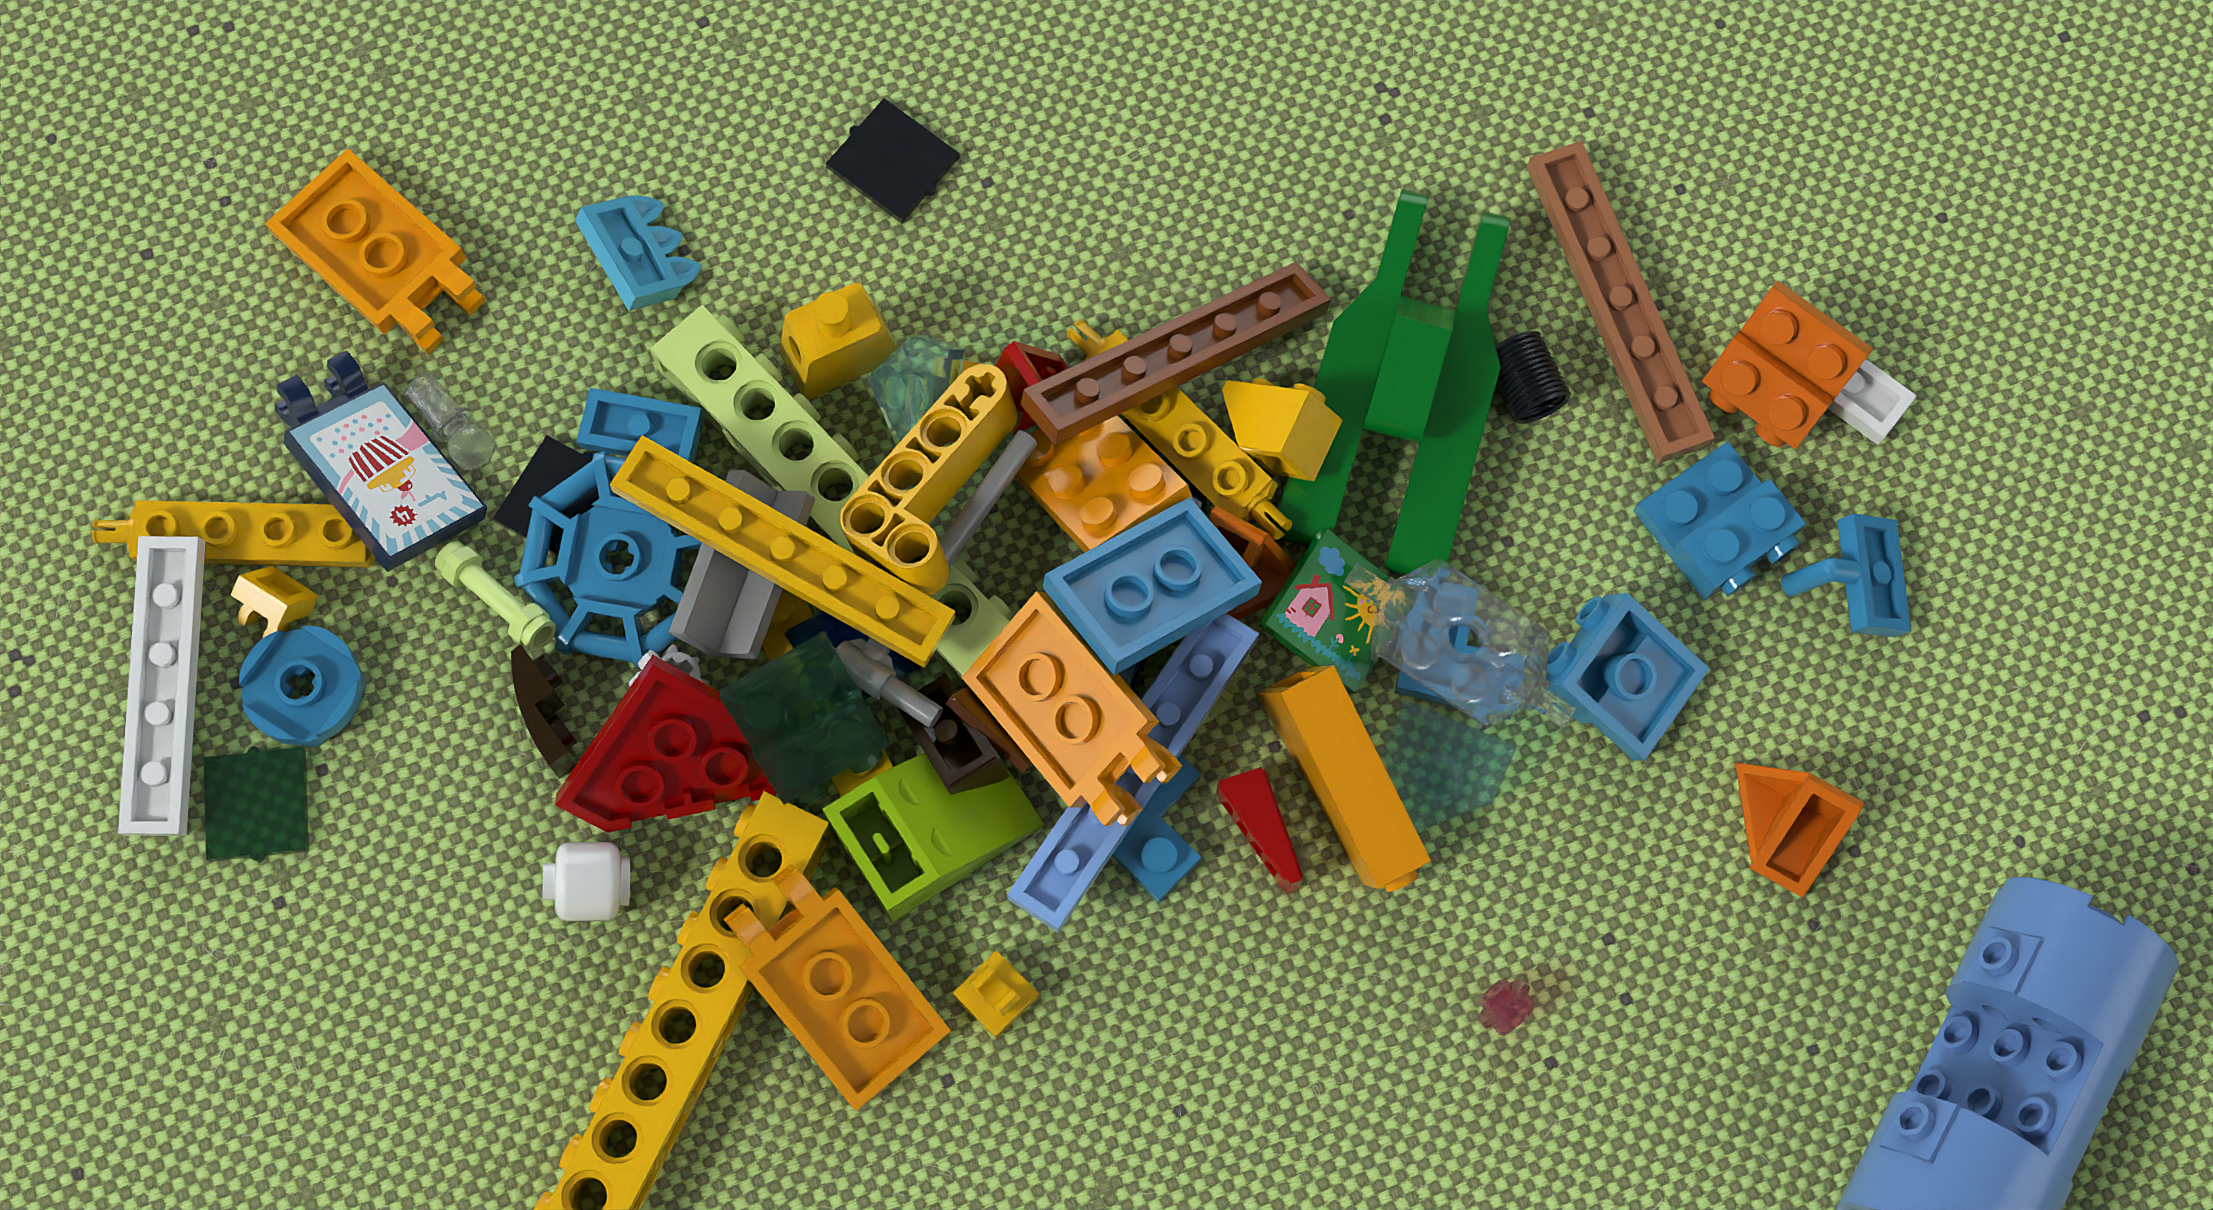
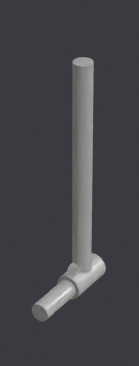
M1018 430L939 542L949 567L1038 444L1028 433ZM862 638L850 641L844 640L836 648L829 660V669L877 700L881 698L886 699L929 728H932L943 712V707L896 678L892 659L888 656L891 651L890 648L872 638L868 641Z

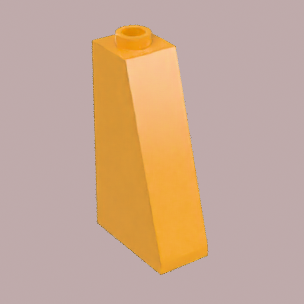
M1334 665L1307 666L1257 692L1256 694L1363 884L1376 889L1384 887L1386 892H1393L1418 879L1419 875L1416 869L1431 862V859Z

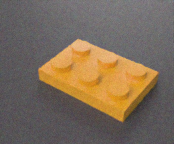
M1118 415L1057 445H1054L1039 427L1029 434L1038 444L1014 476L1016 481L1084 552L1099 546L1189 497L1193 500L1188 484Z

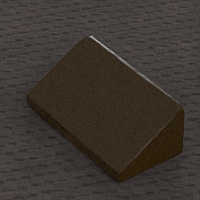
M946 673L918 690L919 693L943 707L940 718L932 728L927 727L897 707L950 795L999 783L1011 777L986 735L981 734L978 729L968 725L946 705L951 695L957 692Z

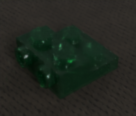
M826 631L821 632L719 690L721 701L751 746L754 759L783 804L795 798L800 803H809L818 799L829 789L830 778L850 768L852 773H862L869 770L882 759L883 752L881 749L890 745L883 724Z

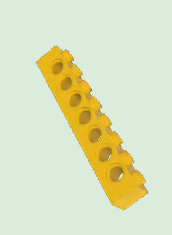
M765 791L757 806L749 803L745 807L734 830V836L739 837L729 859L723 856L718 859L708 877L706 889L711 891L703 909L700 913L693 910L680 930L677 944L683 947L672 968L664 965L651 985L648 999L654 1002L643 1023L638 1021L632 1023L622 1040L619 1054L624 1056V1059L613 1079L605 1077L592 1097L589 1111L595 1114L583 1136L576 1133L563 1152L559 1167L565 1170L554 1193L545 1191L533 1210H580L578 1207V1195L585 1185L594 1181H601L607 1191V1200L601 1210H641L755 989L738 967L752 953L734 932L723 928V917L728 909L743 903L753 908L754 915L765 929L768 930L792 911L795 907L783 895L772 879L792 864L795 868H799L810 882L834 835L828 821ZM764 851H774L782 856L781 866L773 875L757 877L751 873L752 861L758 854ZM712 958L722 960L725 964V973L719 983L707 988L699 987L695 984L694 974L700 963ZM681 1013L693 1015L696 1020V1029L691 1038L679 1044L668 1042L666 1038L668 1022L674 1016ZM650 1069L664 1070L667 1083L663 1093L653 1100H641L637 1094V1082L640 1076ZM632 1125L637 1133V1142L634 1149L624 1157H612L607 1147L610 1133L618 1126Z

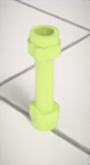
M453 541L445 545L435 559V567L442 572L441 576L454 588L466 585L510 624L508 634L520 645L527 646L532 651H537L551 641L556 632V624L549 619L550 616L536 603L525 606L481 568L483 558L470 546H464L460 541Z

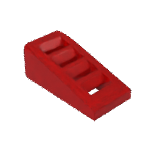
M1259 767L1219 781L1216 790L1219 801L1280 888L1284 890L1286 895L1298 891L1304 876L1266 770Z

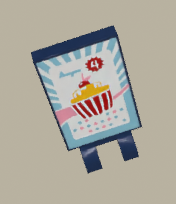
M348 351L327 360L326 367L333 376L325 379L324 387L334 398L317 407L309 389L298 375L277 384V392L284 400L275 404V412L287 425L291 426L290 429L285 431L284 445L387 572L485 519L487 506L385 382L371 389L368 388L359 365Z

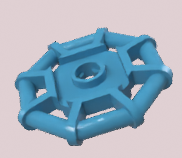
M607 451L594 453L593 460L540 498L537 496L533 497L528 505L532 508V514L520 573L514 576L516 589H523L530 602L538 604L549 614V619L556 624V632L553 637L556 640L555 648L564 655L576 652L632 662L636 668H639L638 662L649 650L659 653L679 639L668 633L676 612L645 634L643 633L640 618L646 613L658 609L668 598L677 604L680 603L683 591L678 589L676 585L683 552L698 548L700 550L702 542L688 534L678 537L672 525L628 500L617 497V494L612 492L610 483L626 459L610 456ZM595 487L598 488L600 499L591 504L594 507L583 515L578 513L573 518H569L561 512ZM555 523L564 529L557 565L545 567L553 525ZM627 542L629 543L628 552L634 555L633 563L631 566L625 567L623 573L615 574V565L606 562V556L609 551L616 552L619 550L621 543ZM562 580L570 588L575 596L573 598L578 604L570 618L547 584ZM594 614L623 619L626 637L587 631L586 627Z

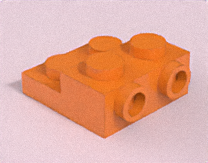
M1777 281L1701 382L1711 388L1708 393L1709 398L1720 409L1729 413H1737L1740 409L1758 422L1755 430L1764 441L1775 447H1783L1787 443L1796 450L1872 352L1873 348L1780 281Z

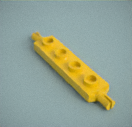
M1084 319L1076 321L1074 325L1088 337L1087 340L1072 327L1067 332V337L1087 355L1085 360L1128 341L1118 329L1103 339ZM1178 387L1172 388L1121 413L1215 506L1246 522L1254 518L1274 540L1280 539L1285 534L1270 521V517L1287 532L1290 530L1293 524L1292 521L1270 502L1278 484Z
M135 500V506L129 520L95 519L92 527L96 529L92 530V539L95 544L127 543L130 553L129 557L136 562L139 536L199 537L206 541L204 564L371 568L375 560V556L333 504Z

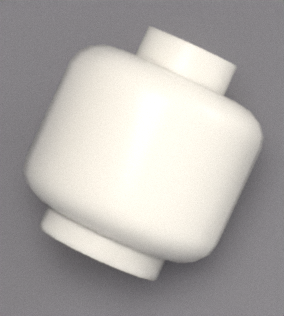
M566 842L557 850L556 863H543L542 900H555V912L561 920L610 921L617 916L620 906H629L630 857H621L620 851L614 843Z

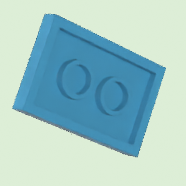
M1189 497L1046 573L1043 589L1110 672L1116 675L1257 596L1262 581Z

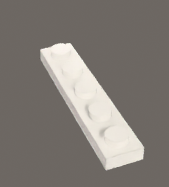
M139 536L118 827V833L122 835L187 836L206 541L199 537Z

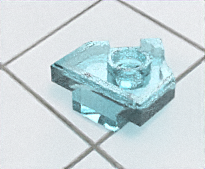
M928 335L910 336L867 377L896 446L962 373L964 349ZM952 442L944 445L943 447L952 445Z
M1405 700L1382 756L1397 793L1416 831L1419 832L1494 802L1517 746Z

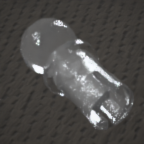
M424 373L415 378L406 387L404 397L408 402L412 403L433 428L431 436L439 443L449 441L448 453L452 461L462 469L477 470L485 467L495 451L494 441L489 432L481 426L469 425L473 416L472 412L468 407H459L437 381V377L433 373Z

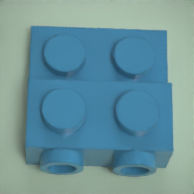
M1728 441L1639 502L1633 510L1704 601L1721 589L1727 597L1737 592L1756 576L1751 568L1765 558H1768L1772 565L1785 558L1801 544L1796 535L1806 525V522L1769 478L1761 483Z
M1628 593L1605 595L1603 598L1596 596L1589 600L1577 614L1576 623L1581 626V629L1570 644L1564 641L1554 647L1546 656L1542 667L1548 674L1539 686L1580 723H1592L1632 760L1645 761L1710 668Z

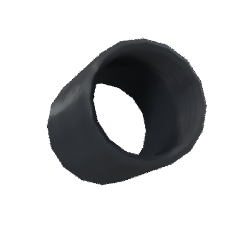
M1523 332L1504 340L1496 346L1495 349L1497 350L1501 367L1496 385L1501 395H1503L1502 398L1508 405L1507 408L1511 410V416L1515 418L1514 421L1516 423L1527 424L1554 413L1569 401L1571 392L1565 386L1566 382L1560 376L1559 368L1555 366L1554 358L1548 351V347L1540 332Z

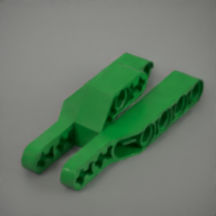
M1401 189L1377 276L1333 321L1314 389L1326 397L1324 404L1343 421L1315 481L1288 477L1279 510L1293 524L1288 532L1276 521L1275 525L1285 534L1278 540L1306 548L1309 547L1320 530L1329 529L1332 533L1334 532L1363 429L1419 444L1409 473L1408 486L1396 520L1395 533L1384 568L1389 569L1391 572L1419 580L1420 577L1442 581L1501 368L1497 350L1495 349L1496 346L1487 306L1511 218L1483 211L1455 310L1401 296L1429 198L1428 195Z

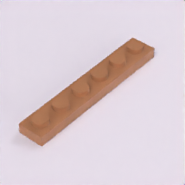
M1582 141L1530 157L1526 168L1657 464L1709 447L1715 439Z

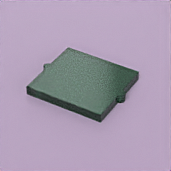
M252 746L248 749L247 753L204 757L205 844L207 861L251 858L255 862L260 863L264 861L265 856L309 851L306 749L298 747L261 751L257 747Z

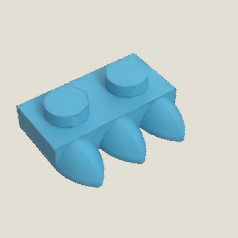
M626 196L583 206L575 219L576 224L628 311L676 299L681 289L690 284L697 277L701 269V264L691 259L676 256L666 257V255L678 247L683 235L681 232L668 227L647 226L659 217L664 207L663 202L647 196Z

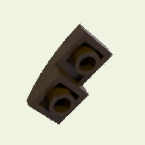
M519 645L511 651L512 677L519 709L536 747L549 767L560 779L576 766L577 761L568 749L578 743L557 714L546 720L565 706L554 690L564 682L543 654L532 660L522 645Z

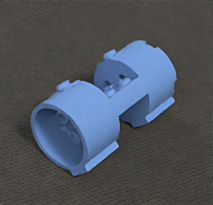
M2014 877L2007 879L2002 890L1998 889L1946 990V997L1951 1004V1008L1909 1090L1895 1093L1892 1096L1836 1206V1210H2062L2073 1189L2072 1178L2104 1111L2118 1083L2126 1079L2179 969V960L2171 947L2153 930L2131 915H2128L2122 924L2110 913L2089 905L2093 897L2092 895L2062 884L2037 878Z

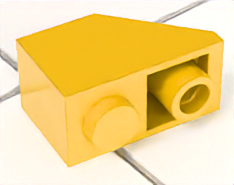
M1254 378L1251 383L1226 380L1222 392L1238 447L1272 475L1315 481L1343 421L1324 404L1326 397L1318 390L1304 384H1294L1293 388H1284L1260 378Z

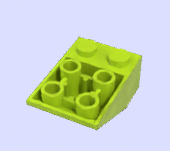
M922 753L872 777L823 808V812L833 832L892 923L1044 826L1043 821L1005 764L1004 766L1011 776L1006 780L950 795L926 754Z

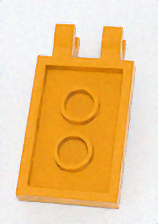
M348 148L265 223L270 232L383 335L398 324L428 355L445 339L434 328L435 323L422 311L443 291L469 316L486 301L484 296L475 289L477 287L475 281L458 268L467 259L462 248Z
M1036 591L962 676V679L1069 808H1082L1088 802L1092 811L1104 826H1111L1115 820L1122 826H1128L1143 810L1142 806L1129 792L1115 784L1130 766L1144 783H1150L1155 777L1161 783H1168L1182 767V764L1168 749L1148 736L1159 723V720L1118 673L1113 675L1046 592Z
M790 864L776 875L772 881L795 907L792 911L768 930L765 929L750 908L746 907L743 903L723 920L752 953L748 959L738 966L739 969L849 1105L857 1111L951 1032V1030L840 890L834 887L821 898L799 868H795Z

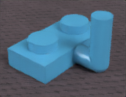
M1851 514L1837 520L1842 559L1826 558L1788 573L1781 579V587L1784 593L1791 597L1830 582L1845 583L1851 632L1894 638L1911 632L1897 520L1861 514Z

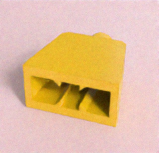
M860 282L852 283L834 292H825L816 300L798 307L784 316L780 354L799 393L808 400L902 358V354L877 305Z

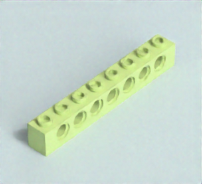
M701 305L650 348L657 369L692 406L702 408L706 414L705 419L769 486L777 491H806L813 495L815 502L806 525L812 531L854 554L841 527L840 513L849 498L869 477L856 463L860 459L858 453L841 434L836 433L830 437L817 423L821 420V416L807 398L801 393H797L792 397L779 384L783 378L766 356L760 353L754 358L741 345L745 339L727 316L722 314L716 319ZM721 365H730L736 368L735 372L725 380L717 381L708 377L714 368ZM767 404L774 407L772 414L763 420H751L746 417L748 411L756 405ZM795 444H807L813 448L810 455L802 460L793 461L784 457L787 449ZM843 483L852 488L851 493L840 501H830L822 496L825 489L832 484ZM926 556L916 557L909 563L921 561ZM958 556L950 566V575L946 585L930 597L946 606L953 604L963 605L971 611V615L961 624L950 625L932 656L964 688L966 682L962 679V676L1015 615L998 596L993 595L988 600L974 585L977 581L975 573Z

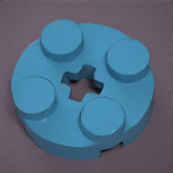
M300 626L302 629H292L285 633L281 630L276 631L261 639L251 649L242 664L239 685L242 687V700L244 702L242 706L244 712L261 732L275 741L288 745L320 746L329 737L340 732L352 720L362 700V692L366 687V677L360 669L355 654L334 633L317 626ZM309 672L314 673L315 677L312 680V684L315 688L308 696L302 695L298 699H291L290 697L294 690L288 684L290 678L294 675L304 678Z

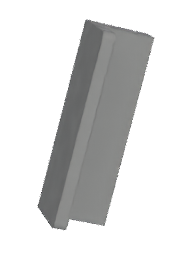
M729 470L725 482L806 527L815 502L813 495L806 491H777L745 470ZM702 543L668 633L711 657L755 659L761 650L783 588Z

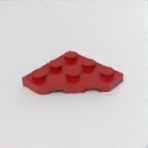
M652 655L556 793L555 805L610 833L632 828V822L662 815H666L667 820L715 810V804L749 796L751 802L760 800L764 791L773 796L777 795L807 753V740Z

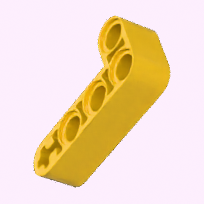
M978 364L969 367L961 373L849 498L840 513L841 527L855 555L928 596L939 592L946 585L950 575L947 558L935 531L929 524L1012 431L1017 422L1018 412L1005 375L998 367L989 364ZM955 442V443H953V444L950 445V446L943 447L944 445H946V444H948V443ZM918 484L912 489L905 490L908 486ZM880 527L875 532L865 534L872 528ZM926 556L921 561L909 563L916 557Z

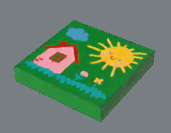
M1323 529L1316 534L1258 626L1310 666L1334 665L1347 693L1352 694L1358 691L1414 602L1415 597L1329 529Z

